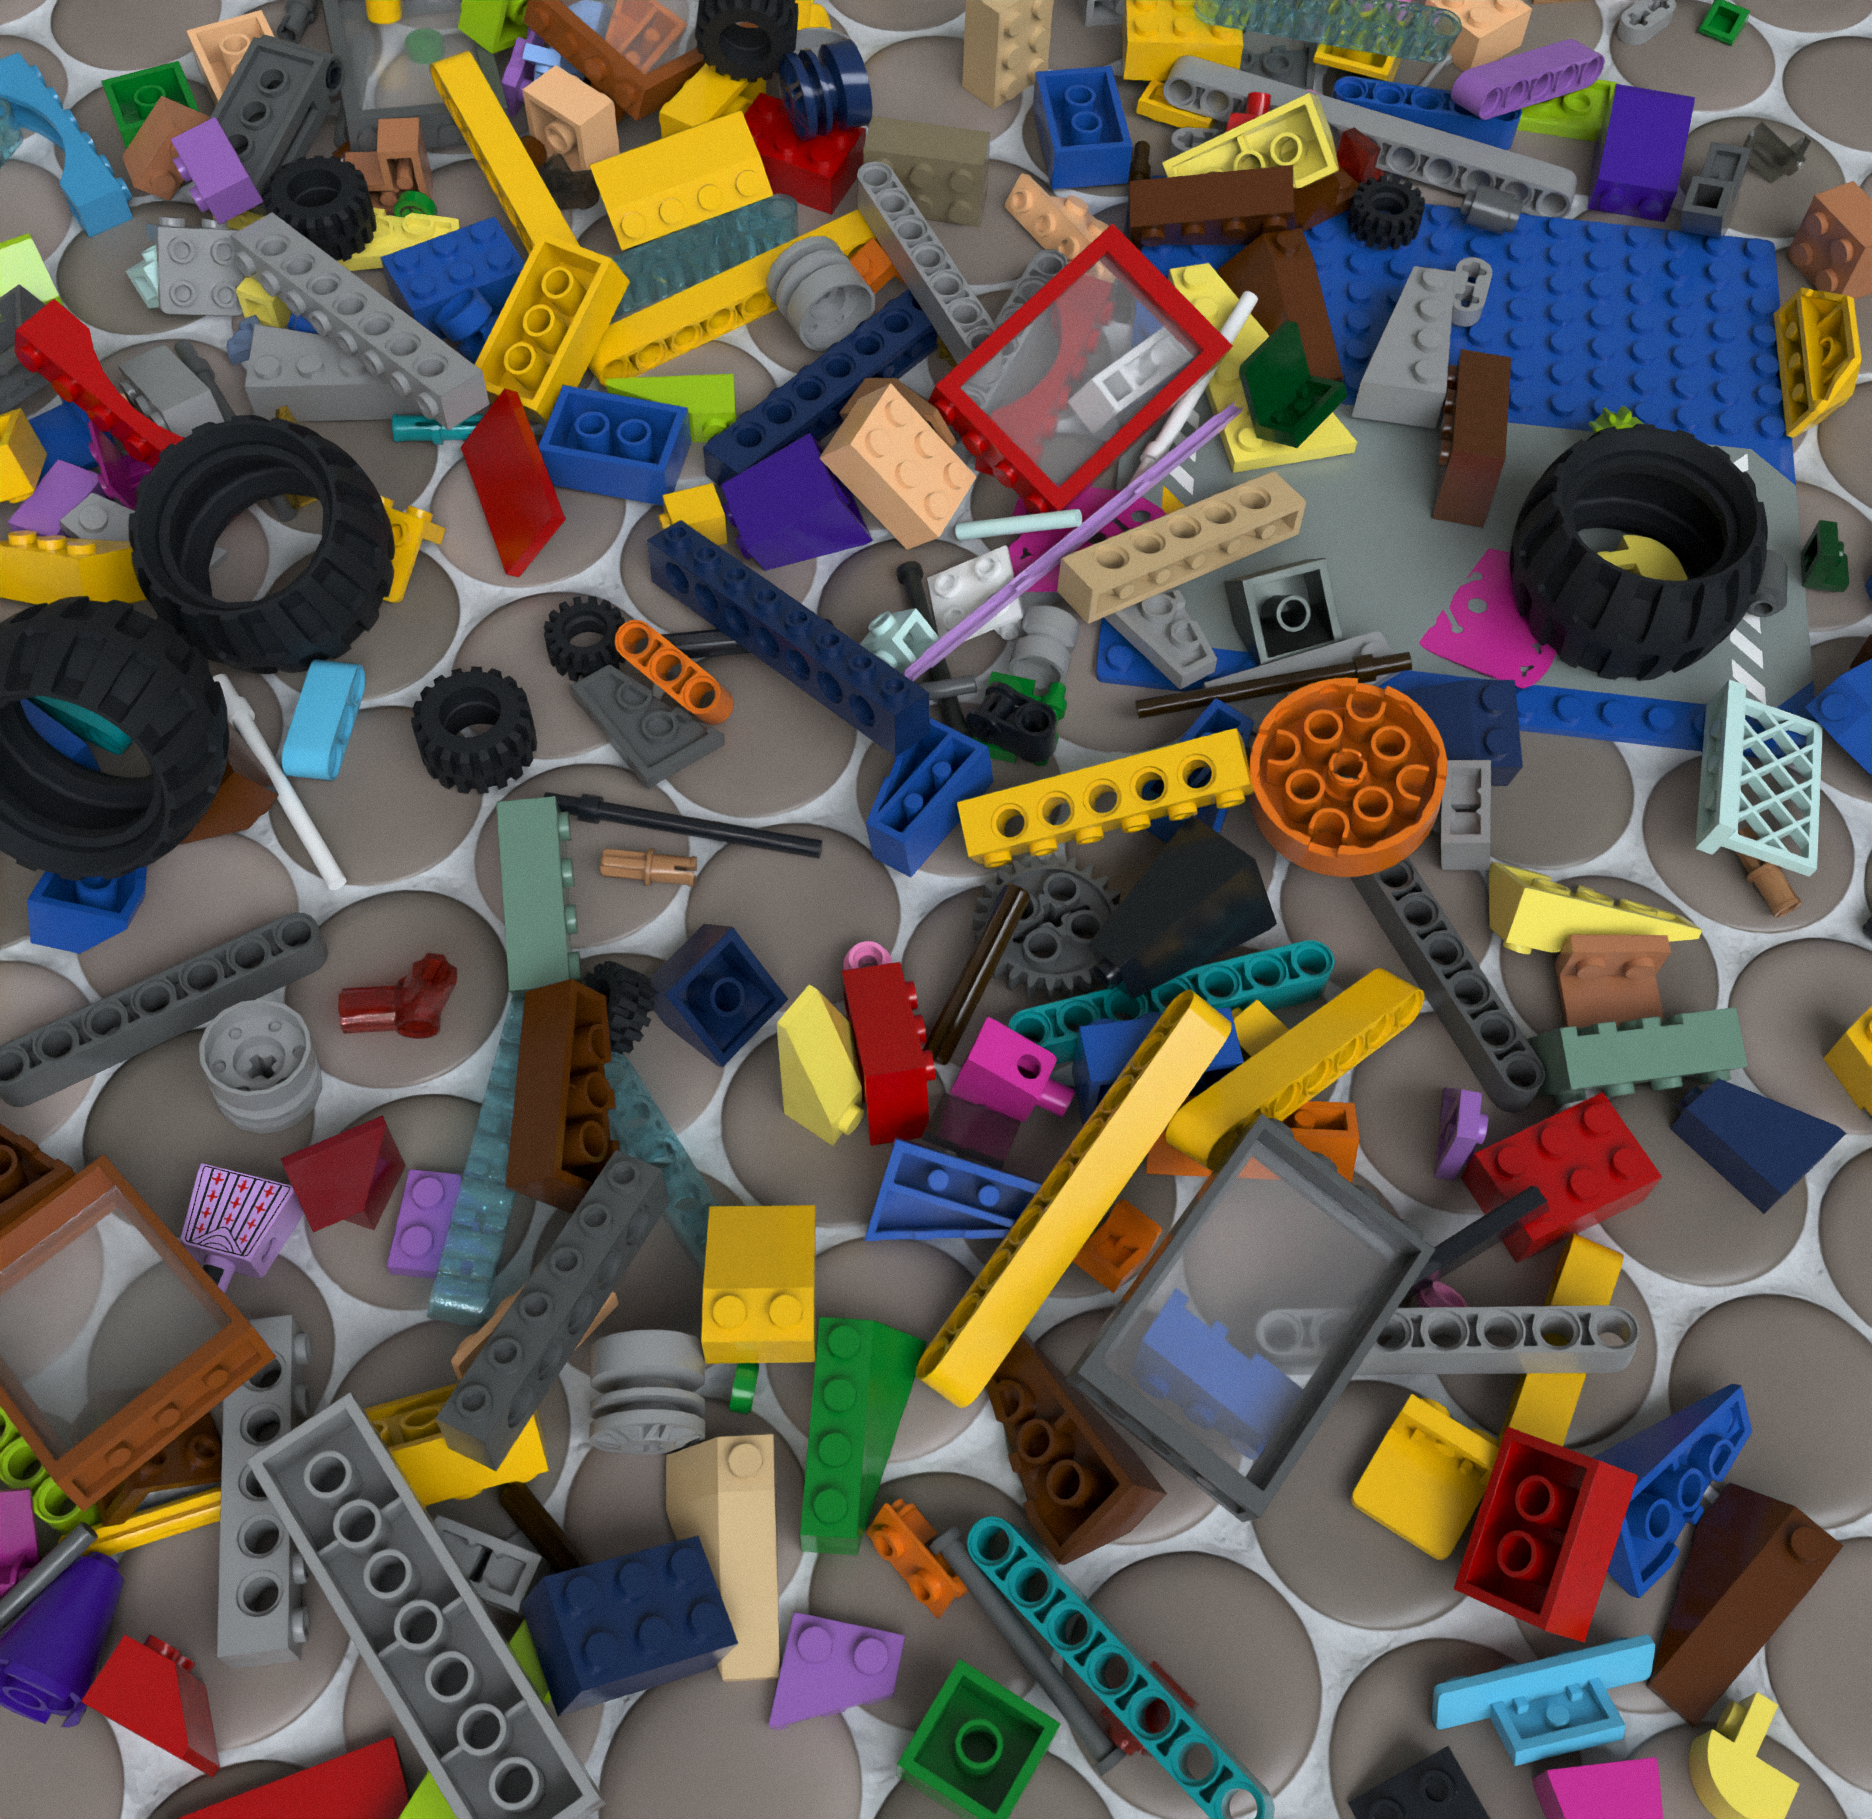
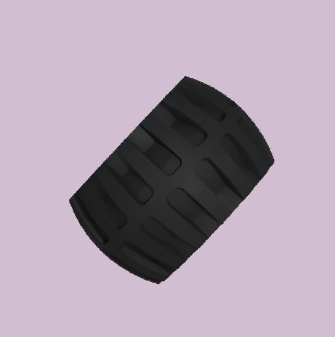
M256 415L231 416V421L218 424L213 422L204 423L191 429L193 434L184 438L176 445L173 443L168 445L158 455L160 460L148 476L143 475L136 490L138 500L135 513H130L129 542L134 551L132 552L134 572L144 596L154 608L157 616L175 627V633L190 647L196 646L205 657L245 672L274 674L277 673L278 669L287 673L309 670L314 659L326 660L330 657L336 659L352 649L350 644L365 630L369 632L380 615L378 609L383 598L389 597L394 578V568L391 560H393L395 554L394 535L390 519L376 487L359 464L337 444L321 437L318 433L305 426L279 418H272L269 421ZM284 494L314 497L320 500L323 507L322 539L309 566L287 588L258 601L224 602L213 598L209 566L215 543L233 517L257 501Z
M1636 424L1633 428L1617 429L1613 426L1599 430L1586 442L1581 439L1552 462L1533 486L1520 510L1510 548V573L1513 596L1520 616L1527 618L1530 623L1531 634L1542 646L1545 644L1551 646L1560 655L1561 661L1574 668L1580 666L1597 672L1598 677L1616 680L1619 677H1636L1638 681L1656 679L1670 670L1676 673L1696 663L1729 636L1746 614L1757 593L1765 568L1768 525L1764 502L1758 501L1756 485L1746 471L1741 472L1730 461L1729 454L1717 446L1711 447L1695 439L1694 434L1677 429L1674 432L1655 428L1653 424ZM1607 528L1627 531L1651 538L1670 549L1691 570L1694 578L1684 581H1670L1631 573L1613 565L1595 553L1582 541L1577 532L1583 529Z
M88 596L67 597L52 602L49 605L48 603L34 605L0 623V850L16 859V864L32 871L41 869L60 874L61 879L81 881L86 877L103 876L104 880L122 877L139 867L143 868L152 864L172 851L190 834L207 813L221 785L228 760L230 736L227 722V705L220 682H214L209 672L208 661L196 646L190 647L175 633V627L160 617L155 620L133 610L134 605L118 600H111L109 602L90 601ZM35 696L51 697L79 705L98 714L122 730L138 745L151 765L152 774L133 778L114 776L88 768L70 759L51 746L32 727L26 718L20 700Z

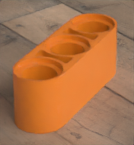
M630 620L619 627L615 634V646L623 658L702 722L716 725L729 718L734 705L732 695L714 677L647 623L641 620ZM648 637L649 641L646 649L641 653L635 654L636 644L641 639ZM682 664L679 676L674 680L667 681L669 670L674 665ZM709 691H715L713 703L706 708H700L702 696Z

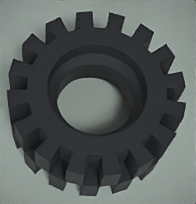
M1380 175L1378 182L1374 177L1368 178L1366 184L1361 182L1358 185V189L1354 192L1348 216L1350 232H1356L1355 238L1359 242L1366 238V246L1371 248L1374 243L1380 244L1379 250H1386L1387 245H1391L1392 250L1400 248L1401 243L1406 247L1411 243V239L1415 240L1425 209V198L1420 197L1421 191L1419 188L1411 190L1413 183L1407 180L1404 184H1400V177L1396 176L1393 177V181H1387V175ZM1379 211H1387L1395 215L1384 214Z
M581 596L573 598V606H569L564 601L559 604L560 613L554 609L550 612V622L545 621L544 637L552 667L556 666L557 673L561 676L568 672L569 680L577 682L579 675H583L585 678L609 664L620 670L619 662L625 664L626 659L619 654L615 646V634L619 627L625 623L624 617H621V611L617 607L611 608V602L603 599L601 604L598 605L597 597L589 596L588 603H582ZM585 632H595L604 636L600 642L592 646L579 647L570 644L572 638Z
M604 961V965L599 963L594 966V974L588 972L584 980L586 982L585 986L606 996L611 1059L613 1057L619 1059L623 1057V1052L629 1054L634 1049L633 1040L641 1041L644 1036L641 1033L642 1027H649L651 1019L647 1017V1013L654 1011L655 1002L649 999L655 995V989L650 986L652 981L650 978L645 977L646 975L616 962Z

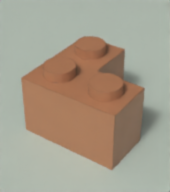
M161 96L122 155L134 188L170 201L184 181L172 160L178 157L179 154L171 139L208 121L210 116Z
M419 117L378 119L377 151L346 152L345 162L349 161L354 164L355 169L360 170L364 175L373 208L385 209L386 215H395L394 207L398 197L405 191H418L427 195L432 200L433 178Z

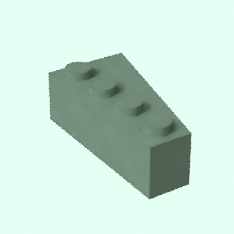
M555 796L496 802L509 992L515 1003L524 1002L525 991L568 979L582 981L579 951L572 952L571 934H578V917L576 905H570L569 887H575L572 858H567L566 841L571 840L570 818L568 812L560 811Z
M1737 1008L1682 1013L1669 1016L1665 1020H1661V1017L1658 1016L1619 1023L1620 1026H1616L1614 1021L1597 1023L1581 1028H1576V1026L1563 1027L1528 1038L1529 1044L1545 1069V1080L1537 1092V1098L1555 1096L1556 1105L1585 1101L1587 1100L1585 1091L1603 1089V1093L1609 1098L1634 1094V1084L1651 1082L1652 1091L1683 1087V1077L1698 1075L1700 1085L1714 1083L1718 1078L1724 1081L1731 1080V1070L1748 1067Z

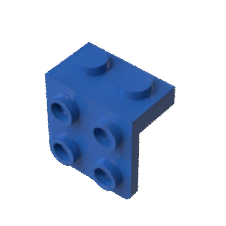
M61 397L60 399L63 404L28 420L47 453L37 485L58 459L86 470L99 465L88 446V443L93 440L87 423L90 421L87 413L74 402L69 403ZM103 432L104 435L115 445L110 432Z

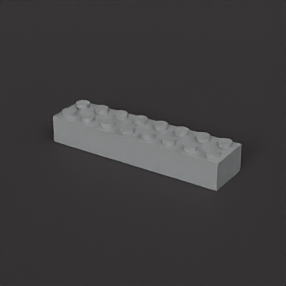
M348 1393L246 1460L457 1819H586L607 1804L365 1409L351 1393Z

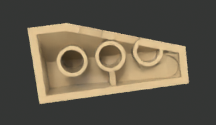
M774 1434L716 1437L666 1455V1512L675 1539L679 1541L699 1536L739 1643L717 1664L723 1682L779 1679L777 1477Z

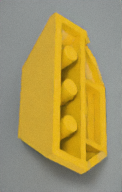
M1801 287L1774 313L1786 436L1795 438L1821 423L1836 409L1843 406L1853 395L1862 358L1854 298L1850 296Z

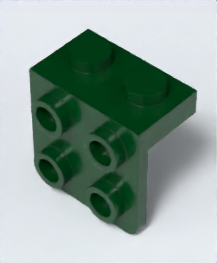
M1286 320L1241 364L1239 369V376L1256 438L1298 448L1348 397L1344 382L1310 375L1297 322Z

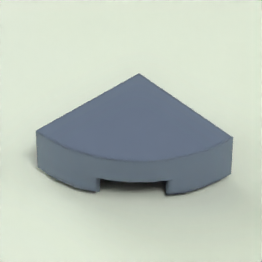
M256 315L241 321L238 324L239 330L227 341V353L232 365L249 360L255 324L261 325Z

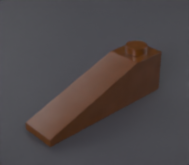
M1302 229L1261 234L1217 270L1218 275L1238 299H1240L1245 291H1250L1257 296L1258 301L1251 314L1269 336L1286 320L1297 322L1310 375L1342 382L1343 374L1314 258Z
M228 719L229 752L221 785L207 813L180 845L247 830L261 815L269 811L274 800L279 796L266 768Z
M1023 1331L986 1384V1388L996 1420L1003 1423L1012 1453L1008 1455L1012 1470L1015 1473H1019L1027 1497V1501L1023 1505L1028 1521L1058 1564L1066 1565L1130 1533L1167 1493L1136 1452L1082 1394L1064 1381L1065 1376Z
M1733 1483L1726 1485L1700 1518L1697 1525H1695L1691 1542H1693L1685 1569L1681 1571L1676 1589H1678L1672 1612L1669 1621L1664 1626L1653 1661L1651 1676L1646 1684L1647 1688L1691 1727L1697 1726L1810 1591L1843 1547L1841 1543L1796 1506Z

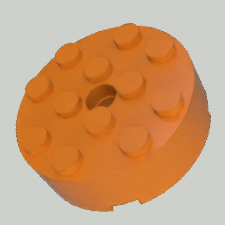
M1359 678L1322 680L1299 688L1286 696L1270 710L1262 721L1250 754L1249 768L1254 792L1248 796L1250 808L1259 830L1272 847L1286 859L1307 870L1329 876L1358 877L1370 875L1388 869L1411 855L1423 843L1435 823L1447 778V757L1444 743L1438 729L1428 714L1416 702L1390 686L1383 689L1369 684L1358 683ZM1339 774L1353 776L1356 779L1354 780L1353 778H1344L1339 776Z

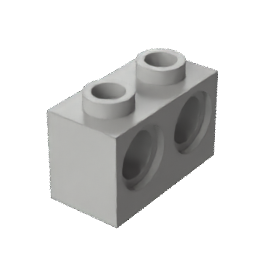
M1447 760V778L1441 806L1442 870H1490L1491 760Z
M437 1514L434 1521L435 1525L483 1603L524 1619L520 1604L543 1577L548 1576L551 1564L539 1554Z

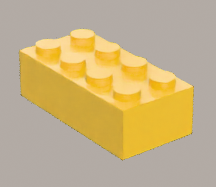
M544 232L540 233L474 364L483 372L489 403L493 404L504 388L516 391L527 418L547 426L562 386L578 387L630 283V280L612 258Z

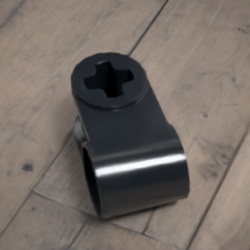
M991 683L986 689V698L979 708L970 711L966 716V726L974 736L983 742L994 744L1011 752L1024 761L1031 763L1042 762L1054 753L1057 720L1053 708L1017 692L1005 683Z

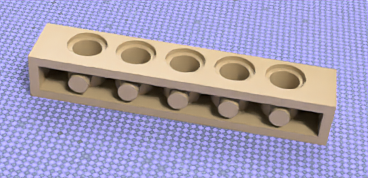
M1275 471L1255 479H1250L1236 487L1216 493L1197 503L1182 507L1175 512L1153 521L1145 522L1141 526L1119 535L1111 536L1104 541L1062 557L1057 592L1089 624L1298 535L1307 501Z

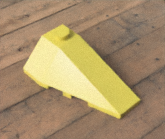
M1307 93L1162 162L1167 177L1293 165L1296 189L1303 188L1339 171L1330 127L1319 97L1312 93Z
M1493 861L1490 865L1489 928L1504 940V947L1518 953L1531 954L1532 949L1550 953L1561 952L1570 935H1668V940L1671 942L1699 939L1702 933V929L1681 915L1628 899H1620L1618 906L1613 905L1614 900L1612 898L1595 892L1594 889L1578 885L1576 893H1572L1569 888L1550 881L1551 876Z
M809 984L776 1023L784 1114L833 1146L843 1133L850 1135L863 1118L862 1084L852 1024L819 990Z

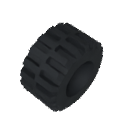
M699 0L695 28L697 50L699 54H704L703 61L708 66L715 65V72L722 76L729 74L731 75V80L739 81L740 78H745L750 83L757 82V78L760 77L764 81L771 79L773 72L779 74V59L781 55L790 52L794 53L796 49L799 15L798 3H795V0ZM749 22L759 27L746 28L739 26L736 23Z
M315 155L314 158L306 159V157L299 158L295 163L288 162L281 166V171H275L270 176L271 182L265 184V195H263L267 215L273 212L336 261L341 259L346 261L352 258V254H360L365 250L364 244L371 243L373 240V232L376 231L377 227L376 217L367 182L363 173L355 169L354 164L349 161L341 162V158L334 156L324 158V155Z
M471 666V671L462 672V669L458 668L451 670L452 676L445 678L443 675L435 678V686L433 688L426 686L420 692L422 701H415L412 709L415 717L411 718L417 745L430 776L433 779L439 778L441 785L448 789L456 785L458 792L469 794L471 789H477L478 794L489 793L488 788L492 786H497L498 790L508 786L507 780L509 778L519 779L523 775L522 766L530 767L534 759L532 751L537 749L536 730L527 695L523 688H518L516 680L510 676L502 679L501 671L493 668L488 673L483 672L482 667ZM471 725H494L490 730L478 736H457L461 730Z

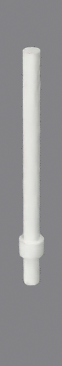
M1245 291L1220 331L1231 344L1258 301L1257 296L1250 291ZM1219 365L1174 407L1155 441L1149 442L1140 456L1141 464L1129 484L1169 453L1171 445Z
M226 674L214 676V682L219 681L227 705L228 721L237 729L241 738L266 768L279 794L277 800L330 890H337L343 887L347 881L253 721L255 713L247 699L238 695Z

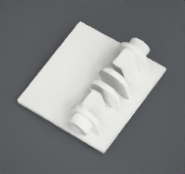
M1007 545L927 578L938 636L940 638L1015 578ZM1019 597L967 640L991 630H995L1005 640L1016 638L1019 635L1018 631L1021 626L1020 619L1023 618Z

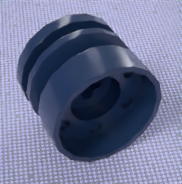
M845 38L821 44L818 50V59L813 51L807 48L800 50L798 56L792 52L781 55L779 59V79L782 99L789 121L801 141L815 139L817 133L820 136L830 135L833 122L842 131L869 125L873 109L869 79L859 50L851 39Z

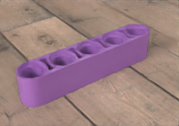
M1567 39L1464 71L1453 85L1451 99L1454 103L1483 120L1490 119L1591 86L1600 76L1605 60L1603 55L1575 39Z

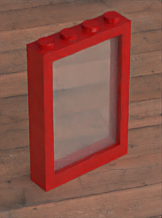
M1112 223L938 382L928 402L937 408L946 425H950L962 437V442L967 450L974 456H981L993 468V474L1003 486L1012 488L1023 499L1024 506L1030 514L1062 511L1069 508L1218 366L1233 345Z

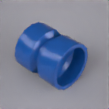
M470 287L459 292L446 302L436 314L434 321L451 342L459 341L458 351L463 357L475 364L499 315H490L492 312L490 303L476 287Z

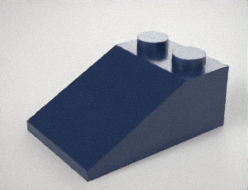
M1464 680L1401 691V693L1416 702L1434 722L1444 743L1447 760H1491V786H1508L1522 769L1523 762L1515 680Z

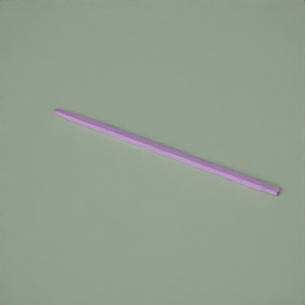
M1234 401L1222 412L1214 415L1086 519L1080 527L1075 528L930 646L920 658L904 670V675L914 681L930 667L933 668L1061 563L1062 557L1077 550L1222 431L1230 421L1242 412L1243 407L1238 409L1234 406Z

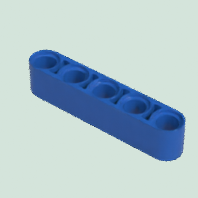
M1345 76L1338 79L1334 84L1331 97L1504 150L1511 148L1522 115V110L1518 109L1483 120L1454 103L1451 99V91L1354 76Z

